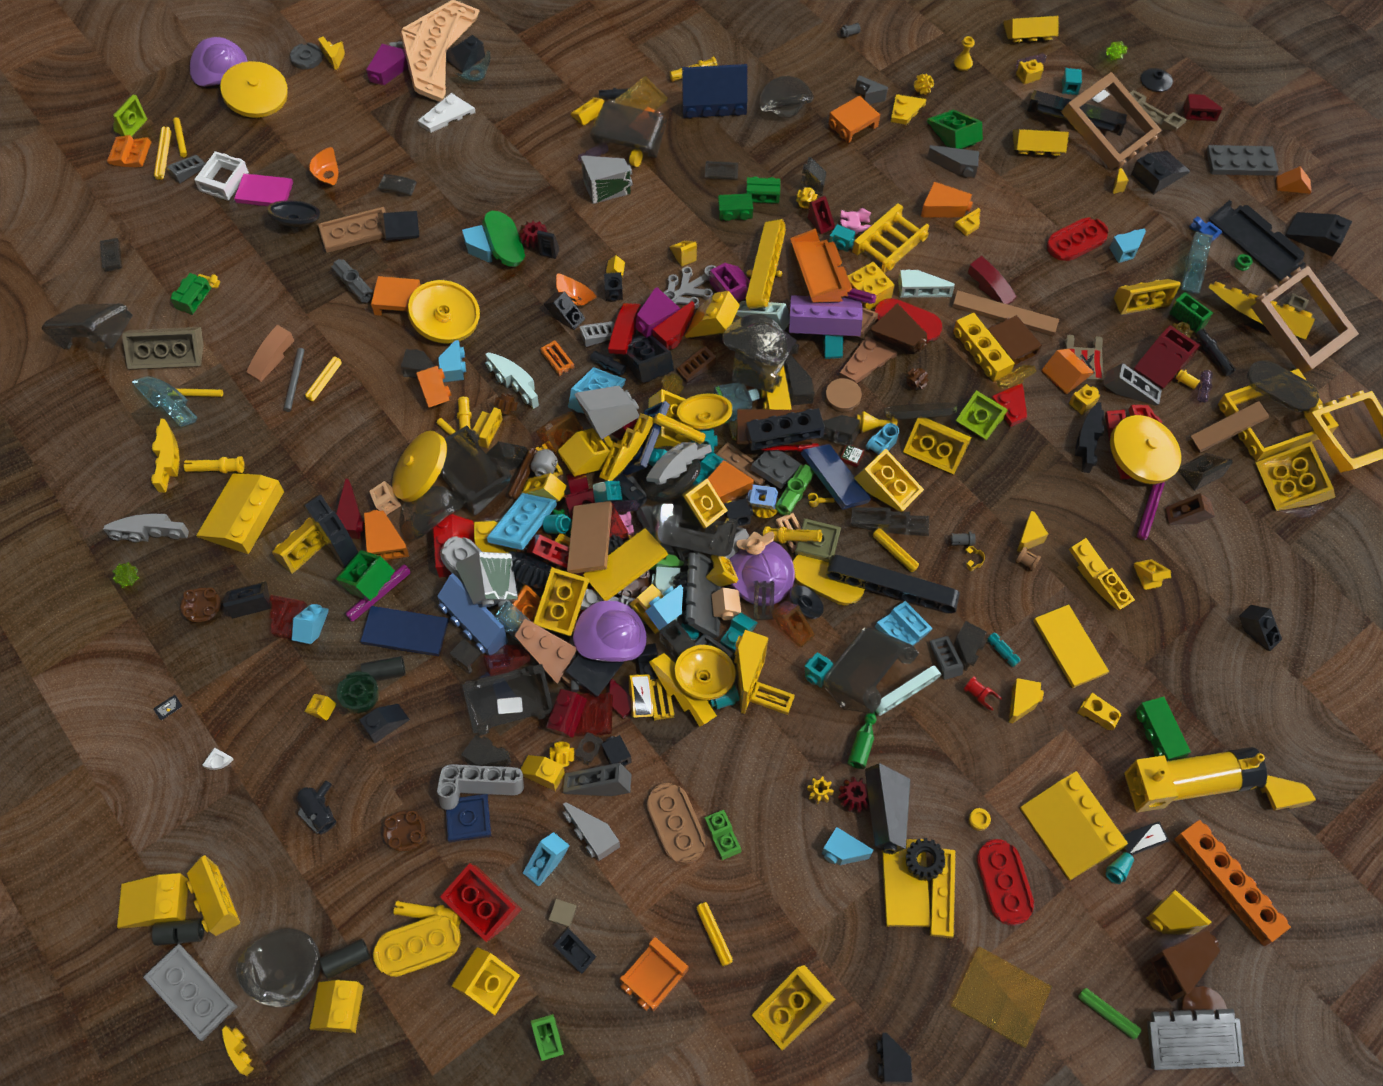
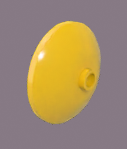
M699 394L684 400L677 409V416L681 423L693 429L707 430L724 424L731 417L733 410L731 402L721 395Z
M709 645L693 646L682 652L676 661L674 670L679 687L691 697L701 700H713L725 695L732 688L736 675L735 666L731 658L722 650Z

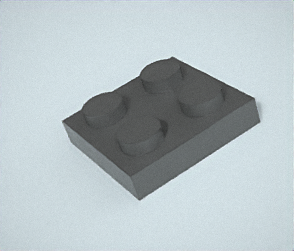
M766 450L752 464L751 470L782 489L802 464L781 450Z

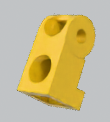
M1091 693L1084 699L1077 712L1083 717L1087 716L1093 721L1098 722L1100 726L1107 730H1114L1122 716L1116 708L1094 693Z

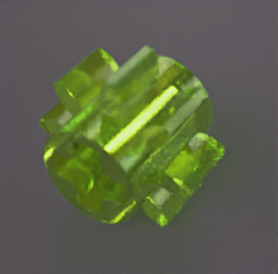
M1122 41L1112 42L1111 46L1107 47V55H1110L1112 60L1122 59L1123 55L1127 54V46H1124Z
M129 562L126 564L119 563L116 569L112 570L116 575L113 577V580L122 587H125V585L133 586V583L139 579L135 574L138 572V569Z

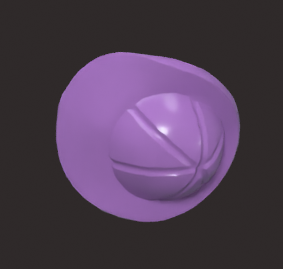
M220 37L208 38L201 41L193 51L190 61V75L199 86L220 85L223 75L229 68L242 62H248L244 52L235 43Z
M774 541L766 545L760 554L753 555L747 553L746 550L740 549L729 559L739 579L737 583L730 584L734 590H739V596L758 606L776 604L783 600L792 589L795 579L793 561L788 552Z
M601 601L589 606L580 615L574 628L573 642L577 651L585 658L598 661L621 662L639 657L645 649L647 636L641 619L629 606L618 601Z

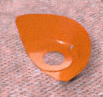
M329 147L312 158L309 168L319 181L332 186L336 184L338 179V166L334 149ZM327 171L334 173V176L329 179L324 178L323 175Z
M557 274L556 287L558 292L565 291L570 298L576 300L573 301L574 304L585 305L597 298L595 293L582 283L565 275Z

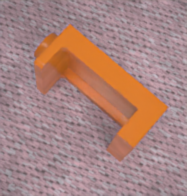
M859 95L831 111L828 124L842 139L849 143L852 141V136L867 126L873 129L878 127L880 114Z
M378 276L371 302L374 315H382L383 309L408 311L409 299L412 293L421 286L420 280Z
M654 937L646 951L627 973L619 978L620 983H622L620 988L629 996L634 994L638 998L637 1003L645 1011L650 1009L654 1012L688 972L689 966Z

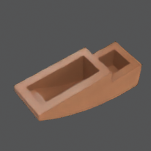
M276 325L254 355L246 371L247 374L262 382L285 358L283 353L294 342L291 332Z

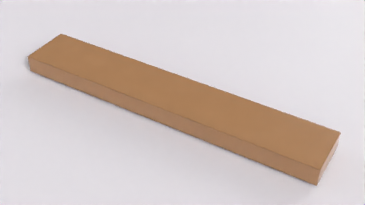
M957 291L952 306L953 308L971 313L974 312L975 314L1002 322L1006 318H1012L1017 315L1028 329L1052 336L1055 335L1059 319L962 291Z

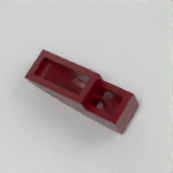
M982 255L970 264L968 274L980 283L979 288L993 300L1009 305L1016 299L1017 296L1004 277Z

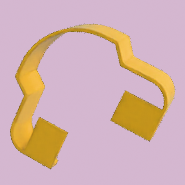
M969 546L965 550L970 554L972 552L980 554L984 563L985 555L981 550H977L973 546ZM970 560L966 565L969 571H973L977 567L980 568L983 563L971 567L974 562Z

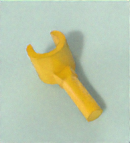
M212 274L211 277L198 275L206 278L210 287L218 288L220 280H217L216 275Z
M816 493L808 495L809 500L815 499V501H809L811 507H817L819 503H834V498H818Z

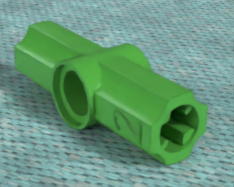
M806 464L800 465L793 478L788 481L787 488L775 506V509L784 516L790 515L797 502L802 499L803 492L815 474L810 466Z

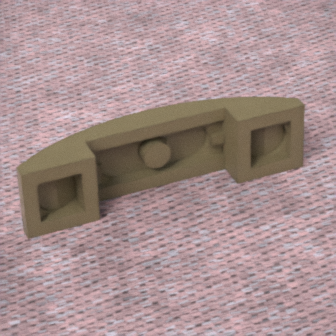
M1135 90L1130 92L1159 128L1177 130L1186 122L1185 118L1174 112L1167 115L1145 102L1146 96Z

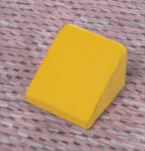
M1122 168L1119 169L1115 178L1113 194L1124 192L1128 183V178Z
M314 694L304 712L322 720H328L336 706V702L328 696Z

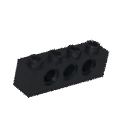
M818 408L807 409L797 413L790 412L781 416H770L761 420H751L746 422L745 433L750 450L753 451L823 437L825 426Z

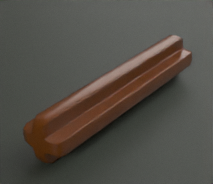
M534 448L528 450L508 492L510 498L518 499L532 470L531 463L538 450Z

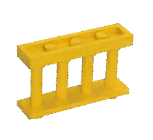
M899 203L854 240L852 252L856 255H859L862 251L871 254L882 262L881 270L883 273L892 270L901 258L918 243L925 241L929 234L928 224L919 229L902 217L903 206ZM900 223L914 233L911 238H907L893 228L892 225ZM884 232H888L904 244L897 248L881 235ZM877 241L891 251L892 254L887 258L871 247L870 244Z

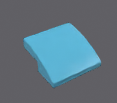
M906 601L895 607L889 615L878 621L875 625V628L901 654L913 647L933 629Z

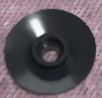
M1159 68L1147 69L1141 75L1142 85L1153 92H1165L1171 88L1173 83L1171 75Z
M801 585L792 588L790 600L799 613L811 619L819 618L823 614V603L814 591Z

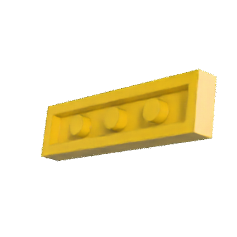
M943 849L945 867L941 875L938 874L936 879L932 878L930 936L953 938L955 850Z

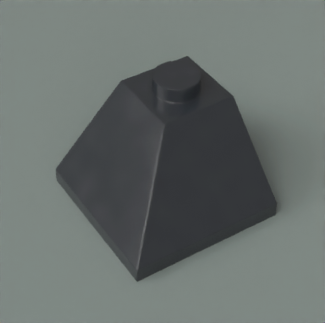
M470 35L446 51V62L461 73H464L485 58L483 42L474 35Z

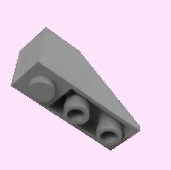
M566 802L563 804L565 811L562 813L568 823L573 822L576 827L574 831L580 840H585L587 843L585 848L592 858L595 856L600 861L620 847L619 840L607 823Z

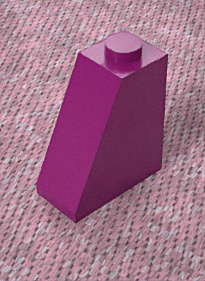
M381 44L366 69L369 82L385 85L408 69L405 50Z
M656 287L637 314L635 327L647 338L653 334L652 329L676 313L680 308Z

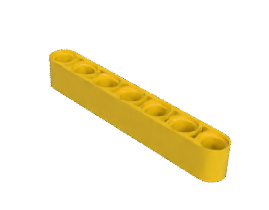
M783 219L767 221L764 224L746 295V303L749 309L768 306L786 231Z

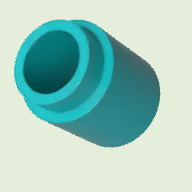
M564 514L547 515L543 520V528L548 534L566 533L571 528V520Z
M733 685L722 697L709 700L711 707L715 706L718 710L739 701L740 698L736 686Z

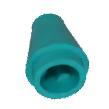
M1126 852L1120 855L1106 868V877L1114 884L1125 882L1134 862L1133 856Z

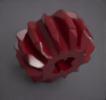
M534 220L532 223L526 221L525 225H521L519 238L522 245H526L527 248L532 247L533 249L537 246L539 247L537 231L547 232L545 225H542L540 221L535 223Z
M853 776L851 782L846 779L843 782L844 786L839 787L841 793L838 795V799L844 800L841 806L845 807L848 805L849 812H852L853 808H855L856 812L860 813L861 808L867 810L869 807L867 784H863V777L858 782ZM854 792L859 793L858 798L853 796Z

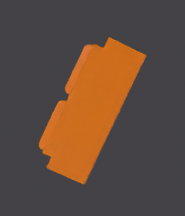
M816 228L790 238L812 302H843L841 296H848L847 292L852 290V286L845 268L837 267L842 264L835 243H828L827 239L820 242Z

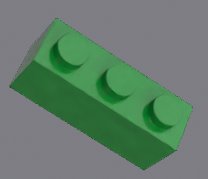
M1163 696L1140 704L1136 709V715L1139 722H1142L1145 728L1146 738L1153 745L1155 757L1165 755L1166 761L1185 759L1191 751L1165 697Z

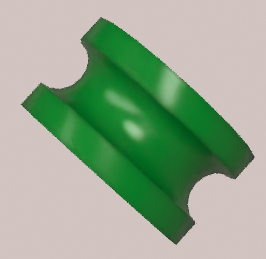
M1241 254L1237 257L1234 265L1238 270L1246 271L1250 268L1253 261L1250 256Z

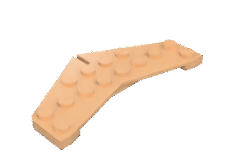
M451 0L402 28L401 38L413 87L417 93L439 102L444 99L446 92V51L476 21L479 14L478 9L456 0Z

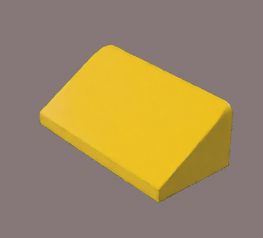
M592 98L573 111L571 116L580 124L586 125L605 112L607 107L603 99Z

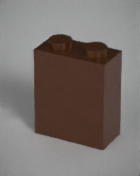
M1017 315L1012 318H1006L1002 323L988 328V331L1015 363L1014 367L1038 356L1042 344Z

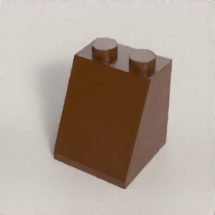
M898 303L871 327L872 336L875 339L911 353L920 352L927 346V333Z
M1207 930L1165 949L1149 959L1172 1002L1193 990L1219 954V944L1215 936Z

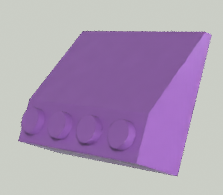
M791 295L789 333L861 336L862 302L851 298H842L843 302H812L811 296Z

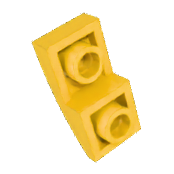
M225 1026L222 1032L229 1057L238 1071L247 1076L254 1068L249 1064L252 1061L251 1058L242 1051L247 1046L242 1041L244 1035L236 1027L231 1029Z

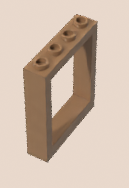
M1112 72L1070 101L1061 111L1111 171L1116 167H1122L1127 162L1126 159L1131 160L1137 155V151H1143L1148 146L1147 143L1152 144L1158 139L1157 135L1162 131ZM1106 88L1146 134L1121 154L1114 149L1080 109L1082 105Z
M1309 266L1302 270L1300 267L1290 273L1292 277L1286 276L1279 281V286H1272L1267 290V295L1265 293L1261 294L1255 299L1256 303L1250 306L1295 368L1299 369L1302 374L1315 368L1359 334ZM1298 281L1303 284L1340 334L1311 357L1270 303Z

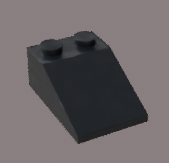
M1168 151L1148 153L1139 158L1131 174L1150 192L1156 194L1189 174L1190 170Z
M1297 212L1285 236L1333 257L1342 244L1352 221L1337 214Z
M643 334L633 337L631 344L628 345L627 354H622L634 375L642 383L650 382L654 378L665 376L669 372L674 371L671 351L652 335L647 338Z

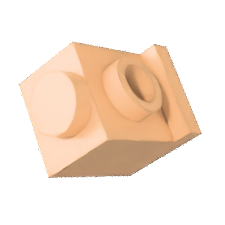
M385 481L369 491L375 507L380 511L383 510L386 515L401 506L393 493L392 487Z

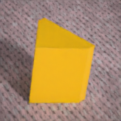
M615 255L608 260L606 273L621 272L623 277L625 262Z

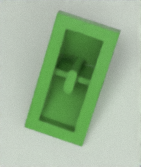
M554 1015L532 1020L531 1025L541 1061L563 1055V1048Z

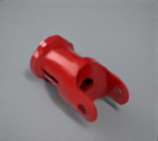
M973 676L963 690L970 692L977 698L979 703L993 711V708L985 702V698L988 695H993L999 700H1002V698L991 688L979 683L976 680L977 678Z

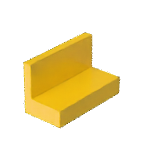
M493 408L491 414L482 411L467 441L488 448L503 420L501 409Z

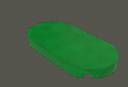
M487 212L482 223L492 254L497 260L499 258L502 260L501 263L507 266H518L525 258V251L515 223L502 212Z

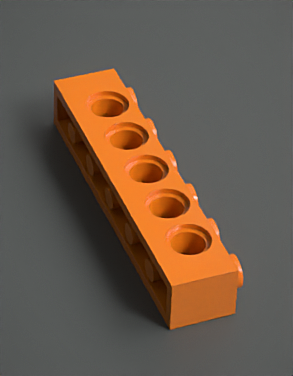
M1198 820L1174 839L1263 946L1272 943L1291 928L1285 916L1274 908L1269 897L1262 894L1257 888L1255 881L1246 875L1241 869L1240 863L1229 855L1224 844L1212 835L1210 828L1202 823L1201 820ZM1199 842L1204 843L1206 845L1207 850L1203 849L1200 846ZM1214 859L1221 863V867L1215 864ZM1229 877L1236 881V885L1231 883ZM1245 895L1250 897L1251 903L1246 901ZM1260 913L1265 915L1267 922L1262 920Z

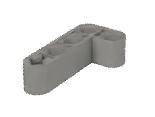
M447 765L441 770L437 788L439 804L441 808L446 810L455 808L459 802L460 793L518 795L524 789L523 772L515 767Z

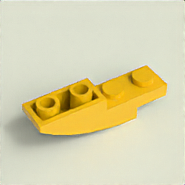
M161 419L159 426L156 428V440L152 444V450L158 458L155 463V474L152 475L151 481L158 492L166 493L170 476H178L179 449L172 430L166 420Z
M1087 538L1069 549L1079 564L1078 570L1109 604L1117 610H1121L1135 600L1113 568H1107Z

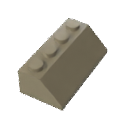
M201 327L128 330L122 333L127 369L201 366L204 345Z

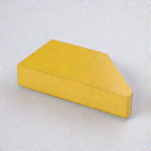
M980 208L955 222V227L965 236L979 228Z

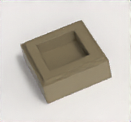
M1292 293L1287 305L1293 306L1295 308L1294 311L1300 312L1305 310L1309 300Z
M556 899L549 921L570 928L577 905Z

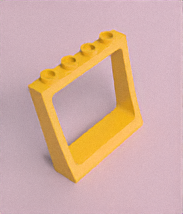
M1362 390L1353 393L1352 398L1350 395L1339 398L1338 403L1336 400L1324 403L1326 406L1324 408L1322 405L1311 408L1312 412L1304 414L1340 473L1383 459V447L1355 458H1350L1328 429L1321 415L1355 402L1363 401L1383 438V408L1373 391L1364 393Z

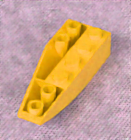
M1210 283L1209 288L1221 299L1239 312L1262 323L1250 307L1256 303L1255 299L1259 297L1258 295L1252 293L1245 295L1242 294L1240 289L1232 287L1229 290L1224 288L1225 285L1222 283ZM1272 300L1270 303L1293 334L1306 339L1315 320L1312 317V313L1305 310L1297 312L1294 311L1295 308L1293 306L1284 304L1282 307L1276 305L1277 302Z

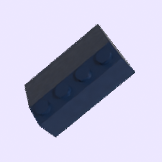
M747 64L682 67L683 118L747 115Z

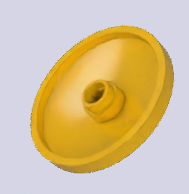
M248 61L236 64L229 68L221 79L220 88L224 102L231 110L246 117L260 118L272 115L280 110L287 100L288 90L285 78L277 69L266 63Z
M445 280L430 281L419 286L409 299V320L415 330L429 340L439 343H453L456 340L462 341L469 337L478 325L480 316L478 303L471 292L457 283Z
M1134 415L1123 419L1112 431L1110 447L1113 457L1121 469L1132 478L1147 484H1159L1170 479L1178 471L1181 464L1180 447L1174 435L1162 423L1147 416Z
M426 431L417 436L405 449L397 463L392 480L393 493L397 498L405 502L415 501L423 496L434 484L442 470L447 452L446 441L442 435L435 431Z

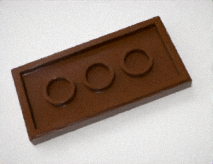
M737 409V444H749L745 433L746 422L805 410ZM812 439L784 445H812Z

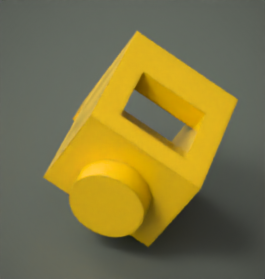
M1036 59L1025 63L1021 61L1019 62L1016 75L1023 84L1039 80L1043 72V64L1041 62L1038 63Z
M1086 384L1078 392L1073 393L1069 404L1083 415L1098 402L1100 398L1099 391L1096 387H1090Z

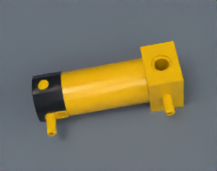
M1254 747L1166 761L1165 755L1138 759L1124 773L1137 813L1164 809L1172 801L1260 789L1264 788L1267 783L1265 757Z

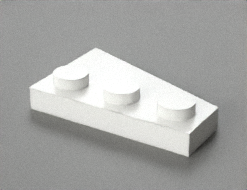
M451 93L420 118L418 123L431 133L447 126L448 122L456 119L458 121L463 119L462 116L468 113L471 115L476 112L473 106Z

